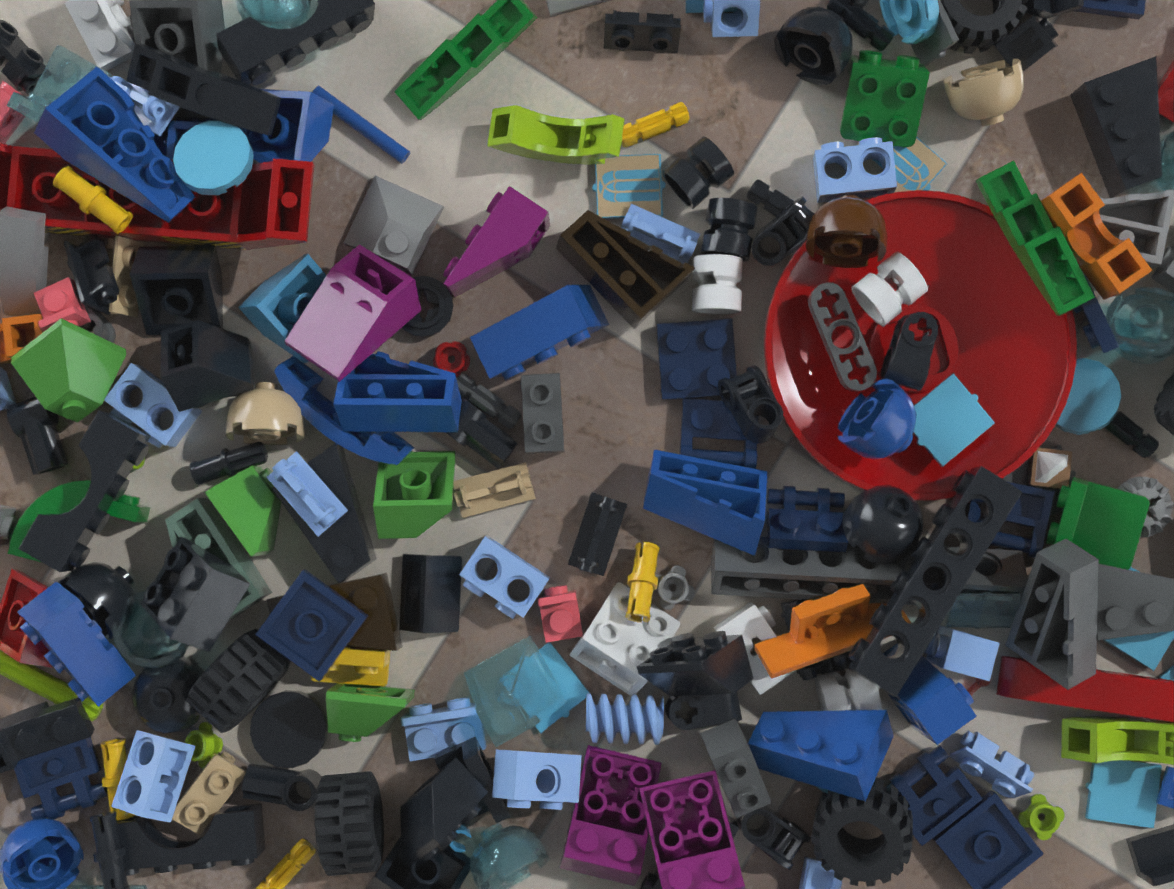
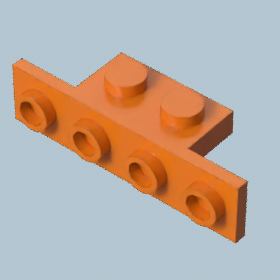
M864 584L851 588H842L831 595L816 600L804 601L792 608L790 632L754 644V650L771 679L851 651L860 638L864 640L867 638L873 628L869 622L881 603L869 604L870 593ZM902 609L903 619L907 623H912Z

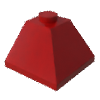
M11 569L0 603V650L19 663L53 668L44 657L49 650L42 641L36 645L30 641L20 629V626L25 621L17 613L18 610L48 587L19 570Z

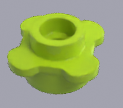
M202 722L199 725V730L191 731L185 739V743L195 746L191 761H198L201 769H204L215 753H220L223 748L222 739L214 734L212 725L209 722Z
M1034 794L1030 798L1031 804L1026 811L1019 813L1018 822L1022 827H1029L1035 831L1037 838L1040 840H1048L1052 837V833L1059 828L1065 814L1059 806L1053 807L1049 804L1044 795ZM1041 813L1044 814L1043 820L1038 819V815Z

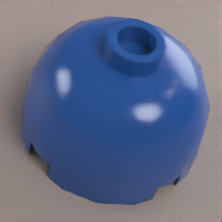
M887 378L873 383L872 387L875 391L867 397L860 393L845 410L837 429L843 433L842 436H837L838 440L847 448L865 458L880 459L891 456L896 452L900 453L913 440L912 434L915 430L917 417L913 402L898 384Z
M33 819L19 825L6 838L0 850V873L7 889H66L77 878L80 872L78 866L81 859H84V853L76 835L68 826L53 819Z

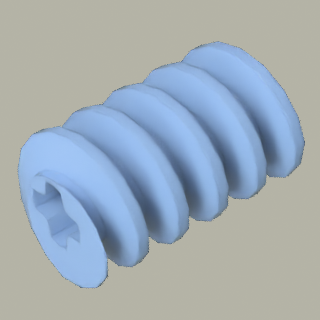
M587 693L585 733L589 732L593 743H597L601 732H604L608 744L613 743L616 733H620L624 744H628L632 733L636 734L639 744H644L647 734L650 733L654 744L659 745L664 727V695L659 706H656L652 695H648L644 705L641 706L639 698L635 694L631 696L628 705H625L621 694L616 695L613 705H610L606 694H601L596 705L591 693Z

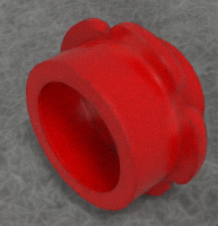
M457 341L441 343L435 350L436 355L433 358V366L453 372L457 378L462 371H466L469 368L470 356L466 353L467 348ZM450 356L455 357V361L453 363L448 362V358Z

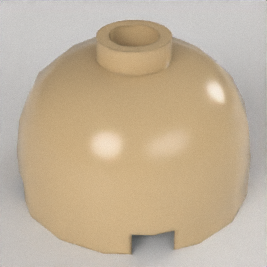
M1013 59L1012 66L1009 67L1005 66L1004 60L981 64L962 70V76L965 77L963 79L953 82V77L950 75L943 80L947 98L955 112L967 120H980L981 126L1002 122L1004 120L1003 114L1012 110L1017 105L1024 90V75L1019 59Z
M259 382L255 384V389L243 392L233 400L227 413L225 436L229 440L234 441V434L242 435L243 443L245 444L262 442L264 445H287V437L296 436V443L301 442L304 439V416L296 401L285 391L278 390V384Z

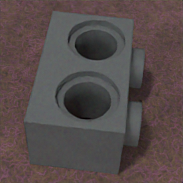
M560 373L521 375L525 453L565 452Z
M736 718L700 733L736 818L772 803L750 747Z

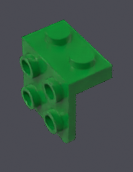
M860 50L859 56H851L846 68L850 78L840 126V134L844 139L861 141L867 138H882V142L892 141L893 146L911 147L915 144L930 75L924 64H919L920 58L898 55L896 61L882 59V53L869 50Z
M1073 477L1070 486L1062 485L1056 507L1063 509L1060 523H1051L1045 544L1053 545L1067 539L1099 559L1098 564L1128 570L1132 566L1149 509V500L1142 495Z

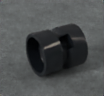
M703 136L687 149L686 159L678 157L662 170V174L675 194L689 208L694 209L710 195V187L719 188L734 175V170L723 152L710 139ZM697 164L701 168V170L706 174L704 177L695 167Z
M710 199L706 222L711 227L704 231L701 254L734 255L743 258V262L749 261L753 238L748 235V231L753 230L755 227L758 207L753 203L739 199Z

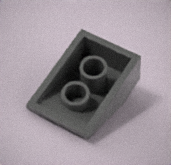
M129 0L135 44L147 45L205 70L221 73L223 57L218 50L216 34L225 30L222 0ZM180 107L173 118L210 117Z

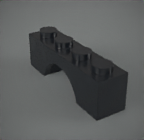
M318 0L317 9L312 17L302 25L291 29L270 28L250 16L216 34L218 50L237 80L246 84L259 85L272 76V72L284 66L287 68L294 67L301 63L307 54L318 48L320 51L327 50L347 33L352 31L353 34H356L368 28L374 19L375 3L373 0Z
M98 411L79 443L80 448L88 458L91 468V483L86 496L80 504L66 513L59 515L38 514L18 549L58 572L72 571L74 568H79L89 555L90 548L87 545L94 533L99 534L107 524L110 517L107 511L114 499H120L129 485L127 476L134 465L138 466L146 457L149 446L146 444L151 436L112 413Z
M262 803L223 807L214 814L207 833L203 837L190 841H180L167 837L155 827L149 818L135 815L125 820L117 821L116 819L120 843L125 845L126 855L123 856L126 876L139 873L141 868L154 867L155 873H165L177 870L178 865L192 864V869H207L216 866V862L230 860L232 866L248 865L254 863V858H258L265 850Z

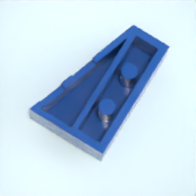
M377 351L376 354H371L340 382L338 381L333 405L343 431L458 432L462 399L455 373L415 361H410L409 364L390 359L387 353Z
M654 450L646 484L643 509L755 556L765 523L767 471Z
M898 642L886 650L883 655L886 657L894 655L898 649ZM923 656L920 657L898 695L895 697L888 694L909 725L937 745L977 717L969 706L974 700L960 682L956 684L950 677L947 678Z
M887 710L775 711L762 713L748 745L760 770L866 801L894 734Z

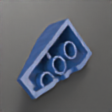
M95 67L44 109L34 134L65 161L169 223L193 201L195 196L177 175L171 159L163 156L153 140L155 135L149 125L144 126L133 110L135 104L130 96L100 68Z
M261 89L282 99L272 135L247 130V138L254 154L253 159L259 163L273 161V158L311 162L329 142L334 104L312 92ZM176 118V121L188 122L219 121L213 118Z

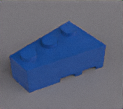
M566 285L471 336L470 339L489 379L503 377L505 381H508L526 372L523 366L534 361L537 364L546 362L558 355L557 350L567 345L574 347L591 338L590 334L609 326V323L590 285Z
M56 581L17 611L25 621L20 626V629L34 645L42 641L49 650L44 655L45 659L58 674L64 669L72 678L67 685L82 702L88 697L99 707L136 675L114 645L109 643L101 633L102 629L94 620L92 621L82 609L85 606L79 598Z

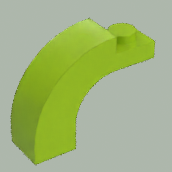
M518 105L495 108L492 110L487 146L510 154L537 160L566 164H605L606 158L619 157L625 119L614 114L585 119L560 118L537 113Z
M1105 716L1063 718L1061 758L1091 763L1129 760L1174 765V722L1146 718Z

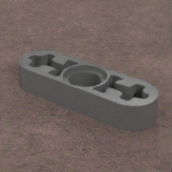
M834 283L820 284L811 292L808 299V307L841 385L851 392H860L868 389L876 380L877 370L843 289ZM824 291L827 296L834 295L837 302L832 305L835 317L841 312L845 316V319L836 320L828 327H826L824 320L831 318L827 307L820 308L817 304L822 298L821 292ZM846 327L851 331L853 341L850 347L841 349L833 344L831 335L835 328ZM857 348L859 349L861 355H857L853 359L858 368L865 367L867 370V374L862 377L863 384H859L857 379L850 381L848 373L853 370L850 360L847 359L841 363L839 356L848 355Z

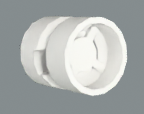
M899 252L892 254L877 267V275L869 273L851 287L852 293L863 310L881 326H885L902 312V304L911 305L928 291L926 281L919 270L907 257Z
M723 254L695 256L693 258V266L695 267L693 280L698 282V286L692 290V312L714 315L741 313L742 291L736 287V284L742 280L743 258Z
M847 668L843 676L834 671L817 675L818 677L815 678L821 711L882 710L878 687Z

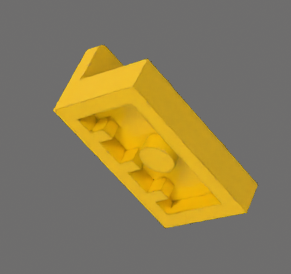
M346 646L320 682L386 686L389 678L391 650ZM311 676L312 681L319 682Z

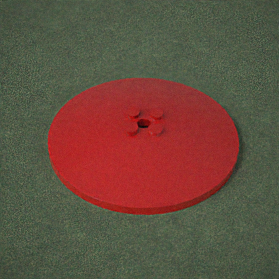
M924 190L895 192L865 200L881 212L886 224L887 251L882 260L877 262V255L874 258L868 259V266L833 267L823 264V256L818 255L816 252H814V258H812L808 254L805 241L785 267L774 289L765 323L764 358L769 388L782 407L783 421L796 441L824 469L839 479L864 491L880 485H891L901 488L916 501L941 500L955 496L957 492L953 490V486L964 470L970 472L972 468L983 466L1003 479L1019 468L1043 444L1058 422L1067 403L1073 384L1077 355L1076 326L1073 311L1070 310L1060 316L1055 314L1017 257L989 206L960 195ZM899 252L907 257L919 270L926 281L928 291L911 305L902 304V312L885 326H881L863 310L852 293L851 287L869 273L877 275V267L892 254ZM823 283H834L843 289L876 366L877 376L875 382L880 380L884 357L889 349L897 321L903 316L916 312H926L932 315L938 325V335L930 358V368L925 384L920 391L903 386L900 387L908 394L913 405H915L954 373L971 395L976 394L978 396L977 402L995 424L943 467L936 462L924 446L917 445V438L914 434H912L913 440L904 451L896 452L891 456L880 459L865 458L847 448L837 437L843 435L837 429L839 421L845 410L860 393L867 397L875 389L871 386L860 392H851L841 385L808 307V299L811 292ZM825 291L821 292L822 298L817 304L820 308L827 307L831 315L829 320H824L826 327L836 320L845 319L843 312L835 317L832 305L837 302L834 295L827 296ZM918 323L909 325V331L914 332V338L920 337L923 334V331L917 329ZM837 327L833 330L831 339L836 347L845 349L852 344L853 335L848 328ZM857 348L848 355L839 356L841 363L847 359L850 360L853 368L848 373L850 381L857 379L859 384H863L862 377L867 374V370L865 367L858 368L853 357L861 355L859 349Z

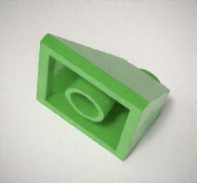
M61 318L12 356L11 364L44 409L78 423L103 404L126 357V349Z
M455 451L411 452L398 465L378 462L373 502L378 539L417 538L452 510Z
M253 465L205 492L251 557L266 555L274 550L282 503L272 490L274 485L267 478L272 471L269 468L263 470L261 466Z
M337 683L326 692L328 733L339 734L338 739L342 741H361L362 736H369L404 709L414 698L415 689Z

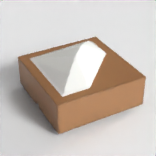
M1038 448L1029 458L1027 485L1061 489L1062 485L1069 486L1072 451Z

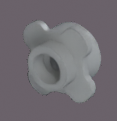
M675 565L671 568L670 572L664 575H655L658 579L656 590L661 598L660 605L666 610L673 609L676 603L683 600H692L695 595V589L688 584L685 578L686 570L682 566ZM671 584L676 585L677 588L675 591H671L669 589V586Z

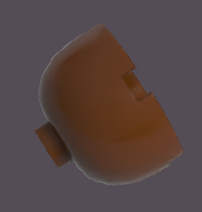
M844 195L825 203L818 208L810 222L806 241L808 254L814 258V252H816L818 255L823 256V264L840 268L868 266V259L874 258L877 255V262L882 260L887 251V228L881 212L869 202L855 195Z

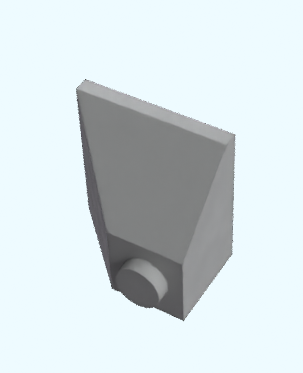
M375 175L344 244L353 249L360 244L396 268L413 275L444 206Z

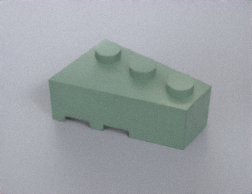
M208 497L197 498L165 519L172 548L175 547L180 537H184L233 566L250 583L229 621L272 593L240 541Z

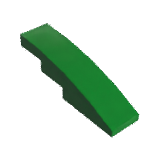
M497 0L483 15L478 13L452 40L446 39L394 92L416 118L422 120L481 72L538 17L523 0Z
M1014 160L975 180L1017 257L1057 316L1095 298L1060 227H1053L1037 193L1031 195Z

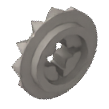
M1134 477L1126 480L1117 488L1145 496L1148 500L1155 499L1152 501V505L1149 506L1151 517L1146 516L1140 537H1149L1163 532L1164 527L1173 520L1171 514L1174 502L1169 495L1170 489L1164 487L1157 479Z

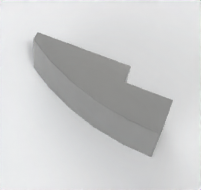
M7 206L0 210V301L3 313L6 315L25 316L41 314L34 292L45 288L47 285L49 247L44 246L45 213Z

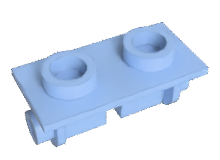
M119 76L110 77L130 96L135 104L133 110L144 126L149 125L153 133L161 136L180 106L152 96L148 90L131 84Z
M633 204L630 205L621 225V228L631 233L630 236L651 247L654 245L662 249V253L683 264L685 262L688 263L700 236V233Z
M297 451L287 460L282 459L272 468L273 472L267 476L268 480L318 537L348 511Z
M969 730L966 731L960 741L965 747L949 755L950 758L960 764L959 766L964 772L986 780L992 784V789L1004 797L1016 798L1031 793L1033 790L1028 786L1034 777V773L1030 771V766L1007 751L1002 752L999 761L994 758L1000 746L977 731L974 733Z

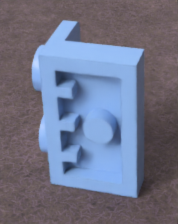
M469 697L447 701V707L432 709L431 703L414 705L409 707V713L404 714L400 718L401 726L405 727L410 761L435 758L436 754L475 736L482 750L486 749L480 702L470 703Z

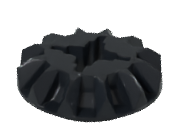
M413 277L419 301L420 297H422L421 291H424L427 302L439 305V307H434V309L427 311L425 322H423V318L418 313L402 329L409 334L421 337L440 333L451 321L454 307L451 294L442 282L433 277Z

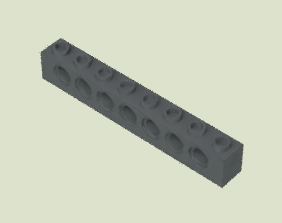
M768 536L760 537L756 554L753 556L714 539L711 554V593L715 595L816 600L831 595L839 589L864 584L870 593L869 603L888 604L894 594L890 590L894 580L902 570L908 572L915 559L911 557V552L897 564L882 565L864 558L867 553L861 550L858 545L853 548L849 542L846 552L768 548ZM944 546L949 555L954 556L958 553L960 546ZM1001 548L987 549L952 607L1017 611L1028 580L1023 552ZM932 567L926 569L923 574V582L928 589H934L939 583V574ZM908 601V602L905 603L904 605H916V604H915L913 601Z

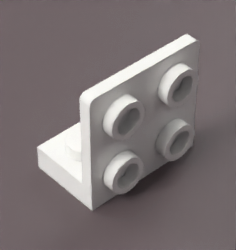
M69 0L64 3L98 68L106 72L132 58L135 39L131 16L127 17L121 8V5L125 4L124 0Z
M618 582L613 587L587 631L576 643L570 656L632 696L633 694L636 695L648 682V680L638 674L637 666L650 658V652L667 647L670 644L671 639L680 626V622L652 603L650 621L644 622L643 617L642 623L626 619L625 614L628 607L630 588Z

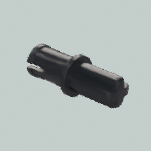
M262 442L252 443L231 451L228 448H224L221 450V454L191 462L190 472L194 482L202 485L227 475L232 477L237 472L243 471L252 465L264 464L267 462L268 452Z

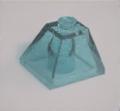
M531 635L464 672L476 713L495 747L529 730L568 703Z

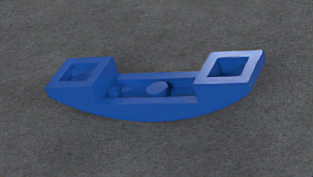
M294 356L276 367L274 372L280 385L296 401L302 415L317 430L343 448L374 461L395 465L403 461L414 449L411 444L395 432L343 431L333 405L334 403L317 391L324 378Z

